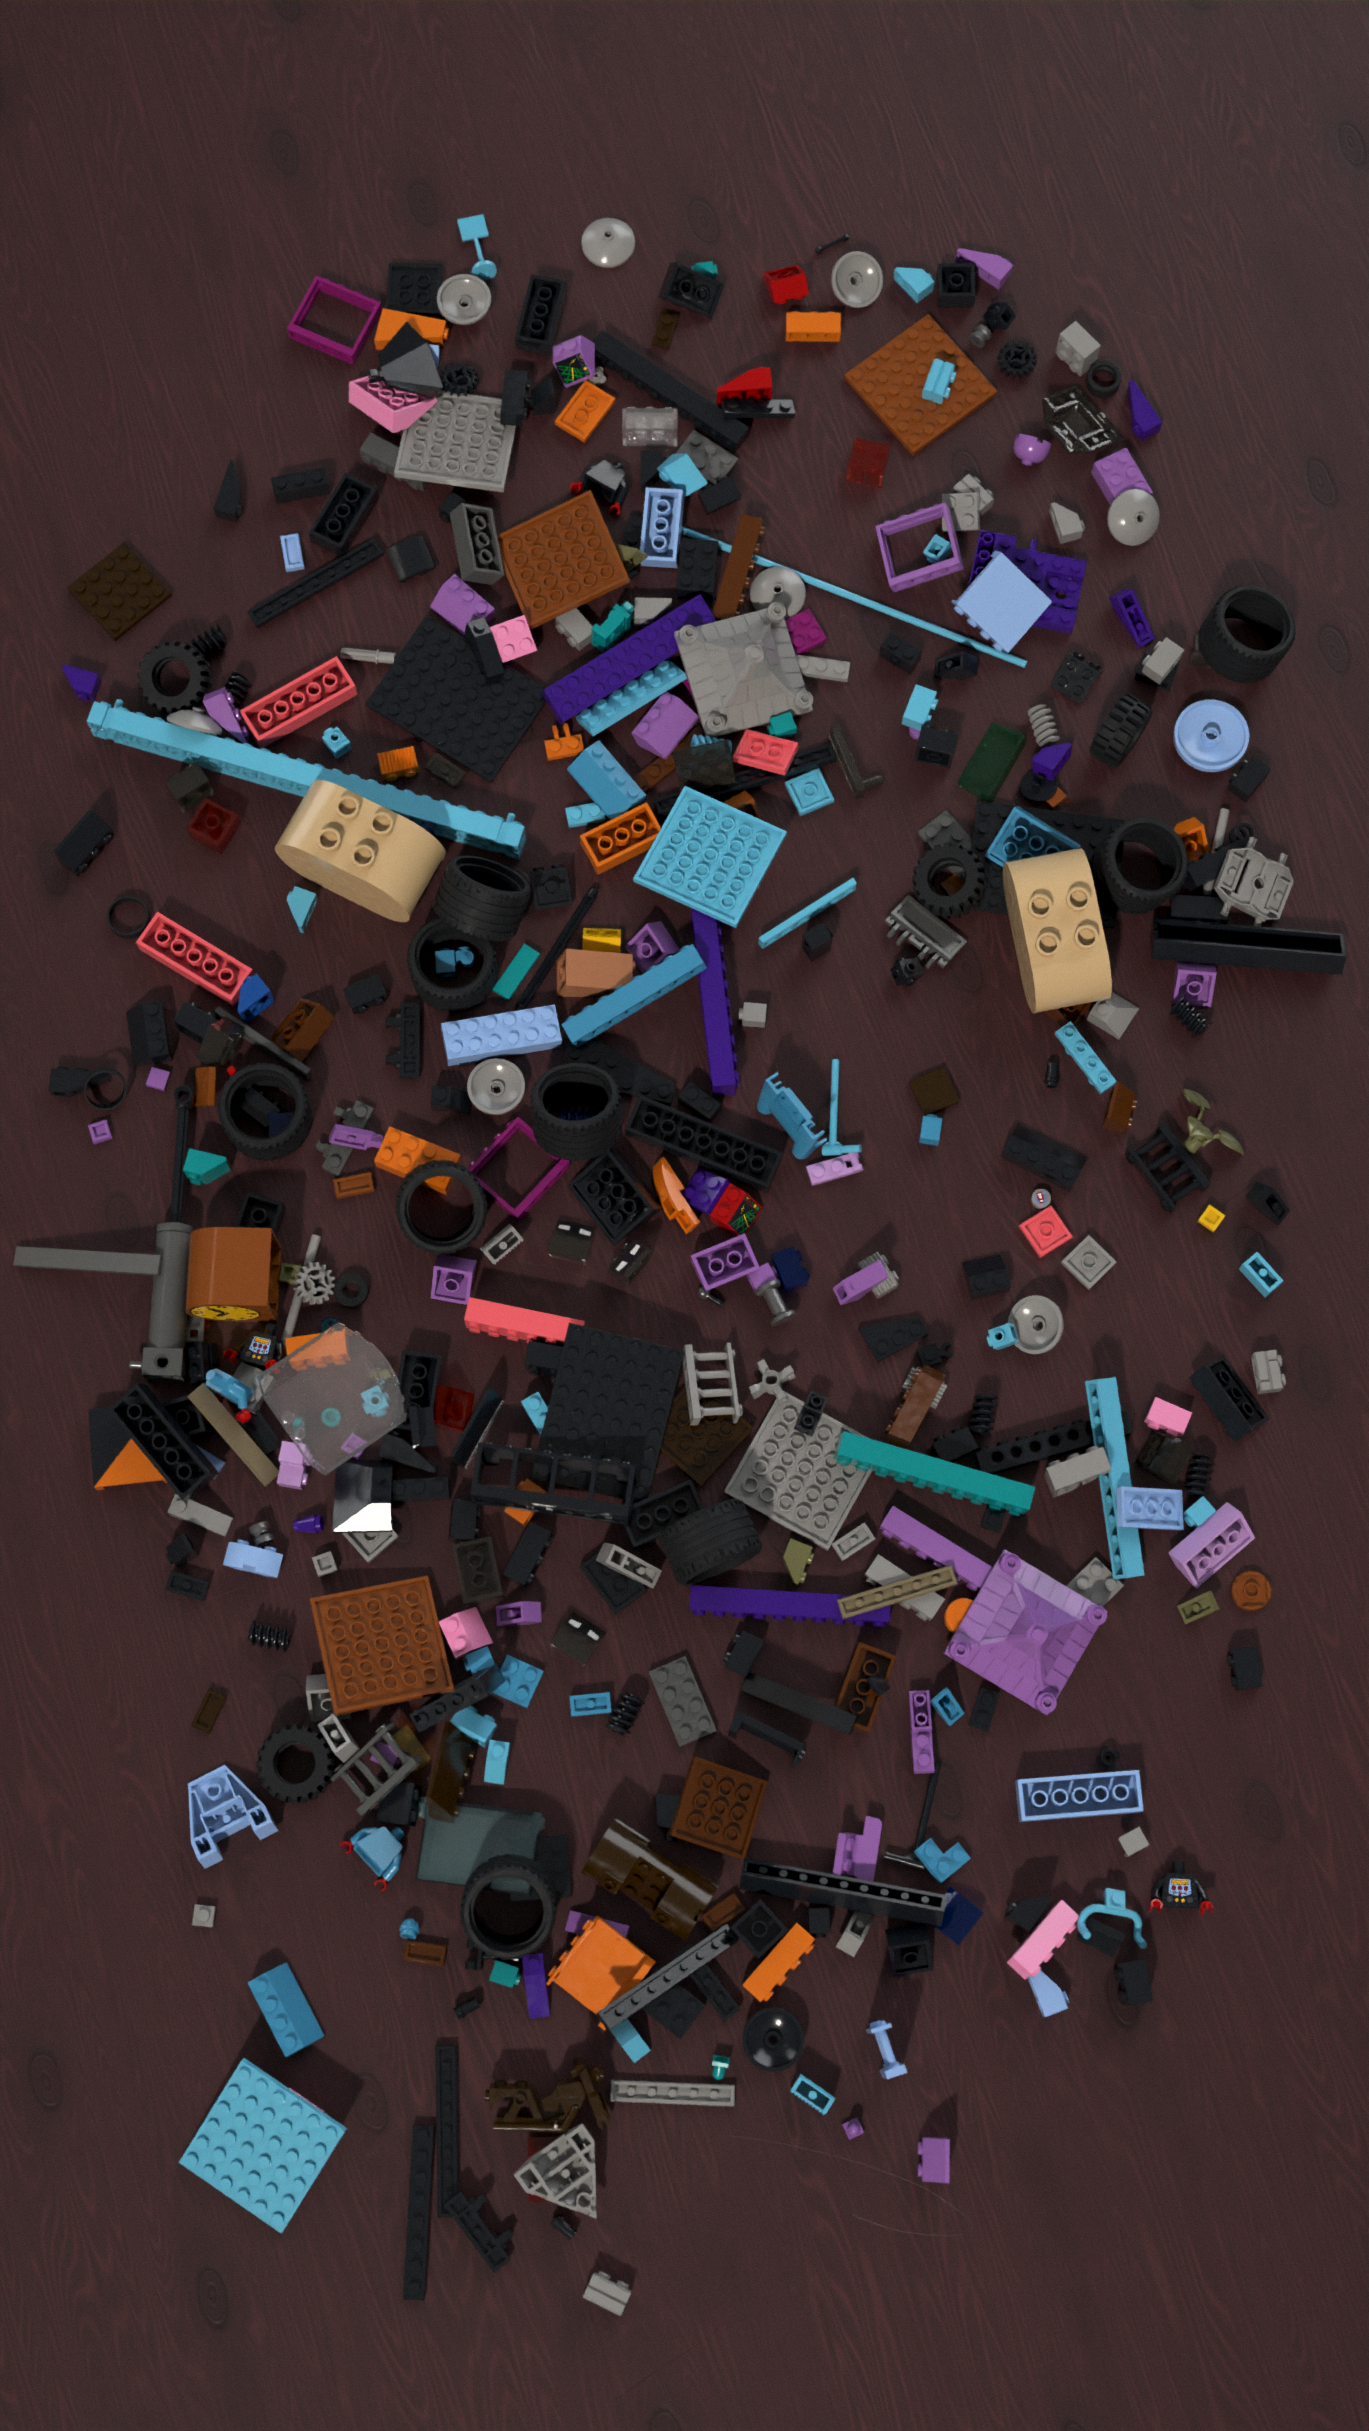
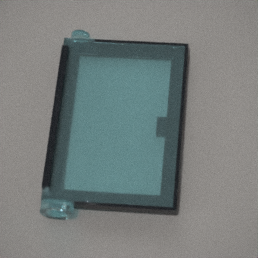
M421 1797L418 1817L424 1818L415 1880L465 1887L467 1879L475 1871V1868L496 1855H523L535 1862L539 1832L544 1830L545 1818L542 1817V1813L459 1802V1805H461L459 1817H455L454 1823L430 1819L426 1798ZM502 1877L489 1882L482 1889L531 1896L532 1886L519 1878Z

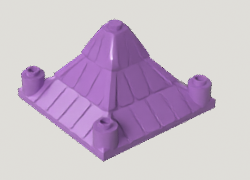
M1003 1549L943 1653L1048 1716L1056 1708L1060 1692L1097 1628L1106 1621L1108 1611L1026 1563L1016 1554Z

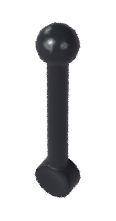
M845 234L836 241L823 247H817L815 252L820 254L831 246L842 241H848L850 237L848 234Z

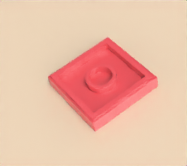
M1052 1205L1019 1225L1020 1230L1039 1258H1042L1073 1238Z

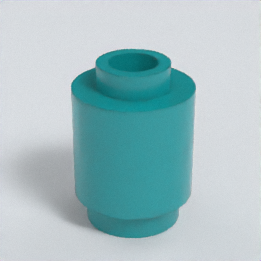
M713 261L691 265L692 270L715 279L714 276L718 275L717 264L713 265Z

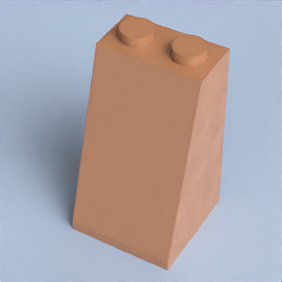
M565 949L557 959V997H603L612 994L617 987L625 986L633 978L635 970L633 954Z

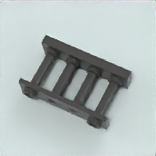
M394 1723L380 1726L375 1731L377 1735L345 1765L343 1763L334 1770L336 1774L330 1778L332 1781H336L342 1777L361 1800V1806L356 1810L361 1816L369 1813L424 1761L420 1754L413 1757L411 1755L408 1756L389 1732L395 1727ZM384 1739L402 1760L401 1764L403 1766L399 1770L397 1768L394 1769L375 1746L380 1740ZM368 1752L374 1756L388 1773L387 1777L389 1779L385 1783L383 1781L380 1782L362 1760ZM355 1764L375 1787V1792L371 1796L369 1794L366 1795L348 1773Z

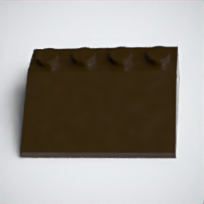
M450 1721L445 1722L426 1794V1801L430 1819L454 1823L455 1817H459L461 1805H459L460 1797L464 1798L466 1786H464V1781L469 1778L471 1767L468 1766L470 1760L474 1759L476 1748H473L472 1740Z

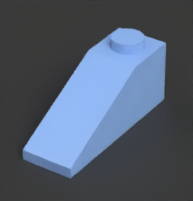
M1041 1970L1035 1977L1031 1975L1028 1977L1043 2017L1068 2009L1067 2003H1069L1066 1992H1062Z

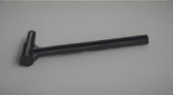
M934 1764L935 1771L930 1775L913 1853L903 1856L885 1851V1860L901 1863L906 1867L924 1870V1864L914 1851L924 1841L941 1765Z

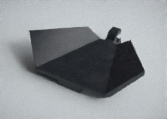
M406 321L378 354L380 371L377 369L369 370V382L371 384L383 381L384 385L433 399L443 390L428 343Z

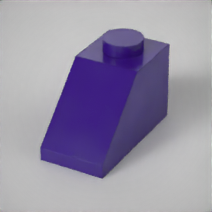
M63 664L64 674L76 696L83 701H95L102 682L99 674Z
M1064 743L1042 748L1032 759L1033 773L1053 781L1071 757L1072 744Z

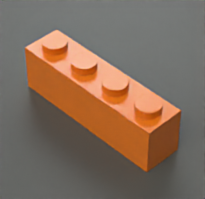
M796 1922L742 1986L759 2002L763 1999L767 2002L774 1994L772 1988L776 1984L780 1986L787 1979L788 1976L785 1973L790 1968L794 1970L800 1964L801 1960L799 1957L804 1952L808 1954L815 1945L812 1942L815 1939Z

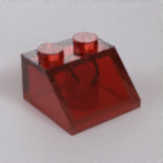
M446 1385L437 1386L433 1408L435 1428L463 1432L471 1419L474 1394Z

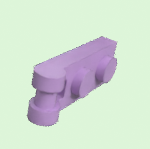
M858 1152L848 1153L847 1155L806 1166L811 1185L814 1186L863 1171V1166L858 1160ZM851 1161L852 1167L847 1168L846 1162Z

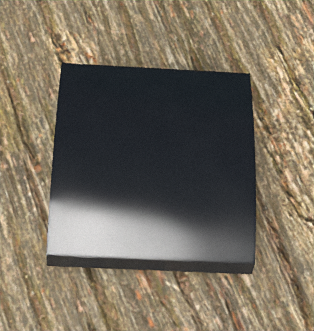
M423 535L410 538L386 549L401 583L416 575L422 576L436 568Z

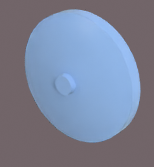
M1201 700L1191 704L1180 714L1174 727L1173 740L1178 754L1188 765L1205 772H1219L1231 768L1243 757L1249 743V729L1242 714L1232 705L1220 700Z

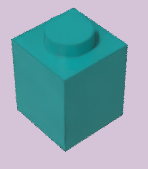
M791 712L770 718L769 726H767L768 734L782 739L795 736L797 727Z
M495 1960L489 1980L514 1988V1985H519L522 1973H519L520 1968Z

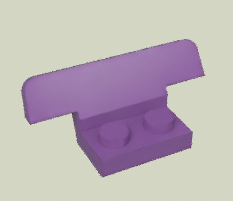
M866 1816L863 1835L848 1832L839 1833L833 1874L857 1876V1879L874 1881L882 1828L880 1819Z

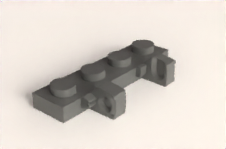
M356 1101L352 1109L347 1108L346 1111L336 1107L333 1115L341 1117L343 1120L342 1125L365 1130L375 1110L360 1101ZM320 1140L316 1145L317 1150L323 1152V1157L326 1158L322 1169L340 1177L355 1148L332 1143L330 1145L327 1143L322 1144Z

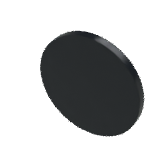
M1033 771L1025 774L1020 782L1022 795L1032 802H1045L1051 799L1058 789L1056 777L1053 781H1050L1039 774L1033 773Z

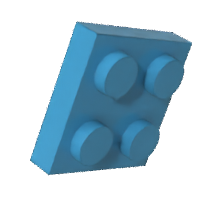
M507 1655L500 1670L506 1681L492 1693L528 1709L544 1671Z

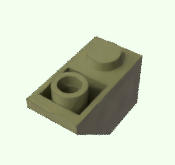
M790 1538L783 1556V1562L793 1584L798 1587L799 1582H804L807 1572L804 1571L806 1564H811L815 1553L811 1552L813 1547Z

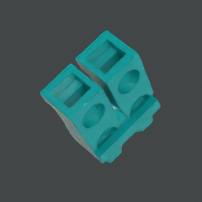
M625 601L621 606L616 604L608 614L607 620L601 626L596 623L591 628V644L602 653L610 650L622 638L624 632L628 633L630 631L631 621L634 619L632 613L634 606L628 601Z

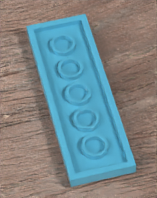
M669 659L662 661L652 670L644 672L639 678L628 682L626 686L615 690L605 699H601L592 707L583 710L579 715L575 716L576 720L592 736H595L687 679L685 672Z

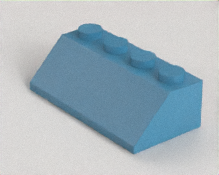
M600 741L586 748L567 768L568 772L609 820L644 803L646 794Z
M287 1962L248 1982L285 2057H289L325 2037Z

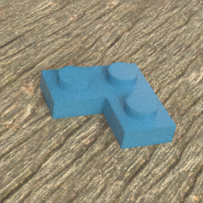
M931 1838L914 1851L939 1884L971 1859L958 1842L943 1854Z

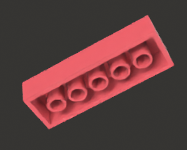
M336 656L239 712L243 722L261 749L358 694L355 684Z
M159 912L155 914L136 941L139 950L233 1007L239 1001L243 981L248 976L255 975L250 967Z
M469 1297L464 1317L466 1328H469V1331L473 1333L484 1331L488 1332L489 1336L499 1337L503 1335L512 1341L522 1339L527 1340L526 1343L534 1341L563 1347L569 1323L585 1326V1321L471 1297Z

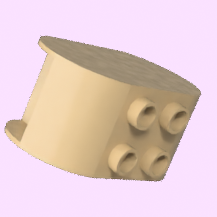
M315 780L311 783L275 846V851L281 860L301 876L362 907L397 922H408L410 920L412 911L439 863L446 856V851L442 844L418 824L342 786L323 780Z
M1078 848L1005 862L1003 865L1005 900L1024 993L1031 1012L1034 1014L1110 999L1112 994V977L1109 955L1093 877L1083 849Z

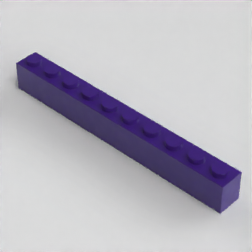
M691 1585L689 1612H693V1615L705 1616V1613H713L715 1617H725V1614H733L734 1618H745V1615H751L753 1619L764 1620L765 1616L773 1617V1620L785 1621V1618H793L794 1622H805V1619H813V1623H825V1620L833 1621V1624L844 1625L846 1621L853 1622L855 1626H865V1623H873L874 1627H885V1624L890 1622L891 1605L843 1620L837 1600L851 1595Z

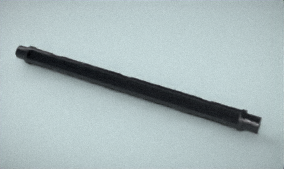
M591 888L586 893L576 912L553 945V948L515 1004L516 1007L513 1011L526 1009L591 905L596 900L595 897L598 894L596 889Z

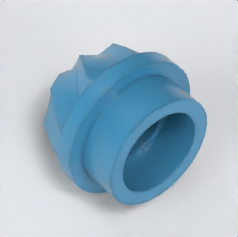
M411 1918L404 1920L399 1927L401 1931L400 1936L405 1939H416L417 1934L420 1932L418 1923Z

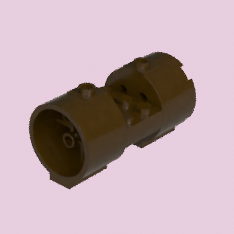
M616 1818L596 1846L581 1873L614 1895L621 1890L628 1897L635 1899L645 1908L653 1911L650 1917L652 1920L683 1940H686L719 1885L686 1863L682 1868H679L647 1847L650 1842L649 1839Z

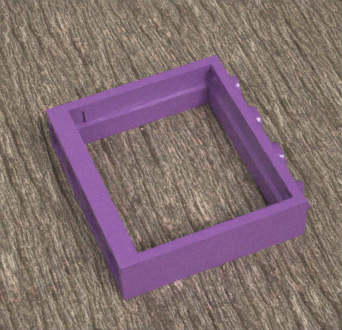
M936 503L933 507L918 509L915 513L901 515L898 519L884 521L885 523L875 526L889 586L894 592L964 569L951 512L946 503L939 505ZM945 517L954 557L896 577L887 536Z

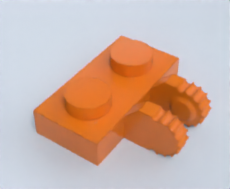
M563 723L566 737L562 738L558 736V727L552 725L554 739L544 741L548 761L577 756L584 751L581 734L570 736L568 723Z

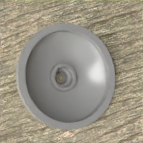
M598 219L592 222L582 235L584 255L590 262L600 267L613 268L624 264L630 259L635 249V236L632 229L619 219Z
M860 251L847 253L839 258L833 267L831 274L832 289L836 297L849 307L860 308L874 302L881 292L883 285L882 270L878 262L867 253ZM851 278H854V284L851 283Z
M470 274L455 275L447 279L439 288L437 293L438 309L452 323L460 325L473 324L481 320L489 311L491 293L486 283L480 278Z
M1130 489L1120 493L1113 500L1108 510L1107 522L1112 536L1125 545L1134 546L1146 542L1153 536L1158 527L1160 518L1159 508L1155 499L1146 491ZM1140 515L1141 519L1137 521V517Z
M771 567L762 571L754 579L750 590L751 603L755 611L766 609L770 604L779 602L786 608L784 620L795 616L801 610L806 597L805 586L800 576L785 567ZM775 588H780L781 591H780V592H775L774 589H775Z
M193 707V710H179L167 716V721L188 729L221 735L223 732L222 727L210 718L208 714H205L204 709Z
M499 1058L488 1059L478 1064L472 1070L467 1082V1091L471 1102L477 1109L487 1114L501 1115L512 1111L519 1105L524 1096L525 1081L519 1068L510 1061ZM499 1088L500 1092L495 1093L493 1090Z
M1032 1295L1021 1299L1012 1308L1008 1318V1323L1015 1325L1020 1342L1015 1344V1346L1029 1354H1042L1054 1348L1059 1342L1064 1329V1320L1059 1307L1051 1299L1039 1295ZM1040 1322L1043 1323V1327L1041 1329L1039 1328Z

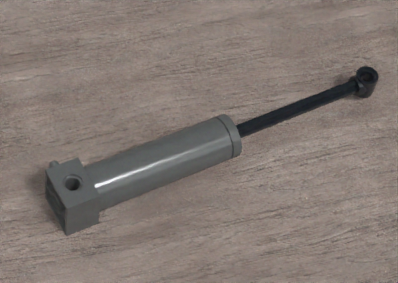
M181 1085L174 1091L175 1108L178 1109L170 1222L158 1224L156 1230L155 1255L163 1256L160 1276L153 1275L148 1347H143L142 1361L129 1362L130 1368L142 1369L141 1375L145 1380L154 1383H187L189 1357L185 1352L188 1314L185 1312L189 1241L190 1233L194 1231V1227L181 1223L185 1179L183 1168L186 1161L189 1110H192L196 1099L191 1088L186 1085ZM183 1094H189L186 1100H180V1097Z

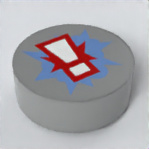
M1037 1189L1033 1192L1031 1203L1035 1208L1044 1209L1050 1204L1051 1195L1047 1190Z

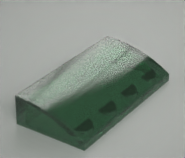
M992 722L957 784L971 794L992 803L1027 743L1026 736Z

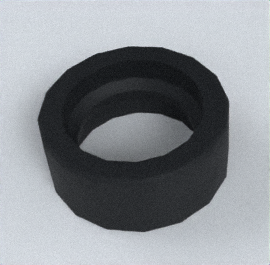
M1100 361L1094 363L1089 368L1086 376V387L1093 396L1108 398L1113 396L1120 387L1121 372L1115 364L1109 361ZM1098 372L1109 373L1114 378L1113 385L1110 387L1096 385L1093 381L1094 374Z

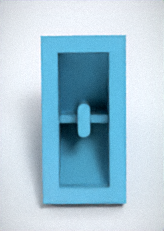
M628 2019L611 2030L634 2063L651 2051Z

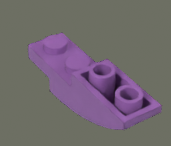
M929 1690L909 1691L910 1734L914 1774L934 1773Z

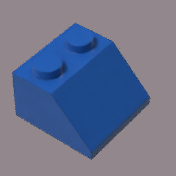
M257 974L248 976L243 981L240 989L238 1013L242 1022L247 1024L275 1003L270 989Z

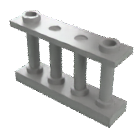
M731 1343L726 1344L724 1352L696 1353V1351H693L692 1344L684 1345L682 1361L690 1425H698L703 1416L731 1414L733 1423H737L739 1417L742 1416V1405L738 1403L733 1361H735V1350L731 1349ZM725 1360L726 1370L698 1371V1369L695 1370V1363L697 1361ZM727 1378L728 1388L701 1390L697 1387L699 1379ZM730 1396L731 1407L703 1408V1406H700L699 1400L702 1397Z

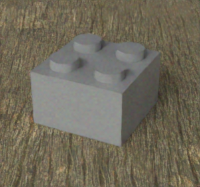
M1075 321L1060 333L1056 353L1059 359L1064 360L1070 369L1081 377L1097 362L1101 345Z

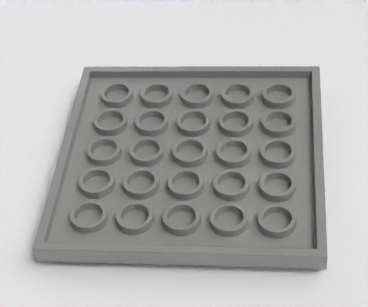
M441 391L436 396L437 403L412 425L403 429L394 477L504 492L517 426L500 425L502 399L467 394V396L460 394V397H457L456 393L451 396L449 391Z
M783 1391L788 1402L780 1405L778 1400H775L724 1493L734 1499L743 1501L744 1505L828 1551L872 1472L871 1470L867 1472L859 1471L856 1469V1466L851 1464L848 1466L837 1464V1460H833L838 1438L843 1431L862 1437L866 1436L822 1413L812 1437L794 1430L805 1402Z

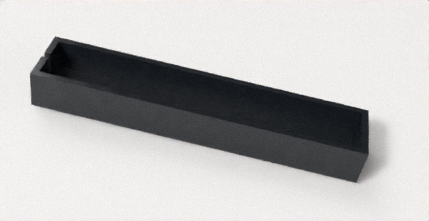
M1153 918L1150 932L1151 959L1328 973L1331 975H1342L1346 961L1343 933Z

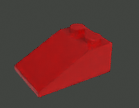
M770 367L751 369L717 388V406L721 408L722 399L772 400Z

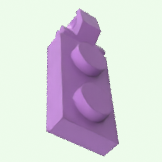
M335 1124L329 1136V1142L366 1150L371 1147L380 1148L383 1142V1135L369 1130Z

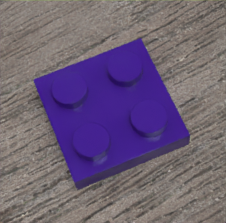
M698 1168L682 1195L691 1208L710 1215L730 1182L725 1178Z

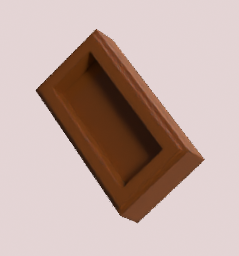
M371 1172L333 1179L337 1199L375 1192Z

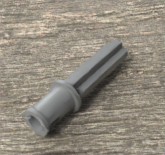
M342 648L340 652L342 659L376 662V664H393L396 659V653L380 652L379 649L371 651Z

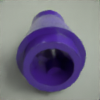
M314 1514L294 1520V1531L318 1534L319 1531L324 1530L322 1515Z

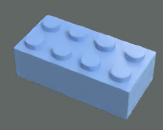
M646 487L640 550L645 552L648 557L640 563L641 566L678 568L685 499L683 490Z

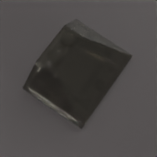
M1079 385L1047 396L1042 400L1045 427L1068 453L1088 454L1123 439V435Z

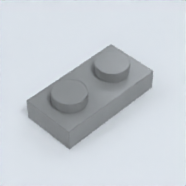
M864 1522L832 1543L831 1546L841 1561H844L873 1542L875 1537Z

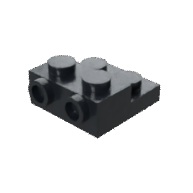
M562 863L551 865L552 869L544 870V866L532 868L533 872H529L535 910L573 904L567 866L563 867Z

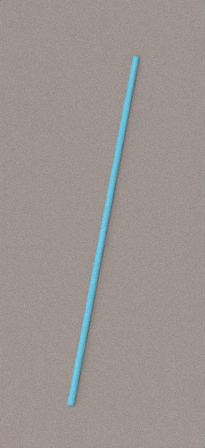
M682 526L681 534L693 539L718 541V549L731 552V545ZM757 555L753 559L756 560L757 564L767 568L785 567ZM791 569L805 583L1023 668L1027 664L1026 660L1003 651L999 652L988 645Z

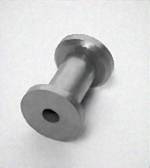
M779 1279L770 1281L755 1290L757 1296H764L774 1316L770 1322L772 1327L781 1325L797 1315L795 1310L787 1309L778 1291L781 1285Z

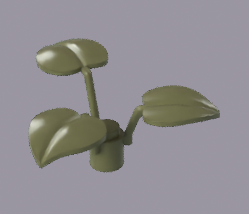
M1183 1088L1182 1091L1186 1099L1200 1109L1198 1118L1192 1116L1187 1118L1190 1136L1182 1144L1188 1152L1195 1154L1201 1146L1205 1147L1207 1143L1217 1138L1224 1145L1238 1151L1243 1156L1245 1154L1243 1148L1233 1135L1223 1130H1219L1218 1134L1213 1135L1200 1122L1205 1109L1210 1110L1208 1101L1199 1093Z

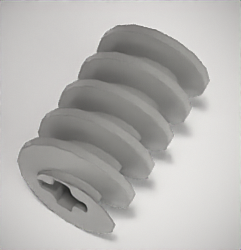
M1045 704L1032 707L1027 712L1030 717L1029 721L1032 724L1031 727L1034 730L1033 734L1036 737V743L1039 747L1049 746L1060 739L1059 736H1053L1058 730L1051 729L1056 724L1055 722H1050L1054 717L1052 715L1047 716L1052 710L1045 709Z

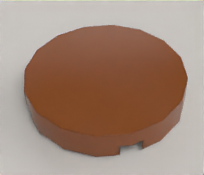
M1246 1571L1234 1579L1231 1584V1596L1238 1607L1247 1611H1255L1264 1607L1271 1598V1586L1269 1581L1259 1572Z

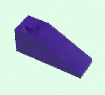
M1132 379L1129 381L1127 388L1131 426L1134 435L1143 441L1160 431L1162 421Z
M1122 589L1108 597L1116 615L1138 648L1155 639L1133 589Z
M543 1953L522 1957L529 2019L550 2016L544 1955Z

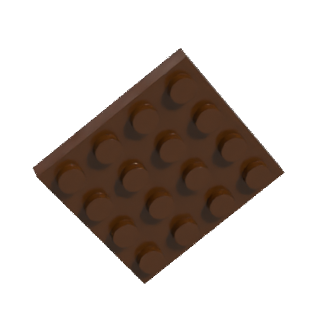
M693 1756L669 1835L744 1860L768 1781Z

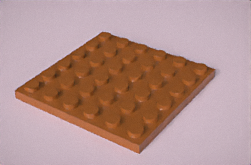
M929 314L844 374V379L912 456L997 395V390ZM935 358L954 364V372H957L954 383L950 382L949 388H951L948 399L944 398L943 404L922 398L923 388Z
M591 490L497 535L503 568L530 630L631 582Z
M428 1575L310 1598V1606L334 1716L454 1691Z

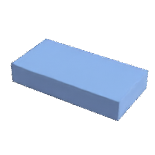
M299 534L280 536L286 572L305 569Z

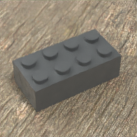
M461 503L450 512L461 578L464 581L493 585L504 576V569L492 508Z

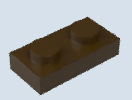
M661 311L652 339V346L670 349L679 315Z

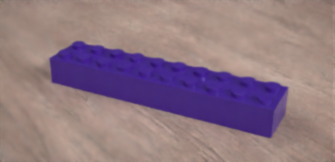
M701 594L544 689L541 694L558 722L562 724L679 652L674 636L675 631H679L685 625L697 627L716 622Z
M691 908L694 946L707 966V969L698 974L712 1097L735 1095V1089L739 1088L738 1071L734 1072L737 1059L736 1053H732L734 1052L735 1043L734 1035H730L732 1033V1018L728 1016L730 1015V1000L725 998L728 997L727 980H723L726 979L725 962H721L724 955L723 944H719L722 937L721 926H717L719 925V920Z

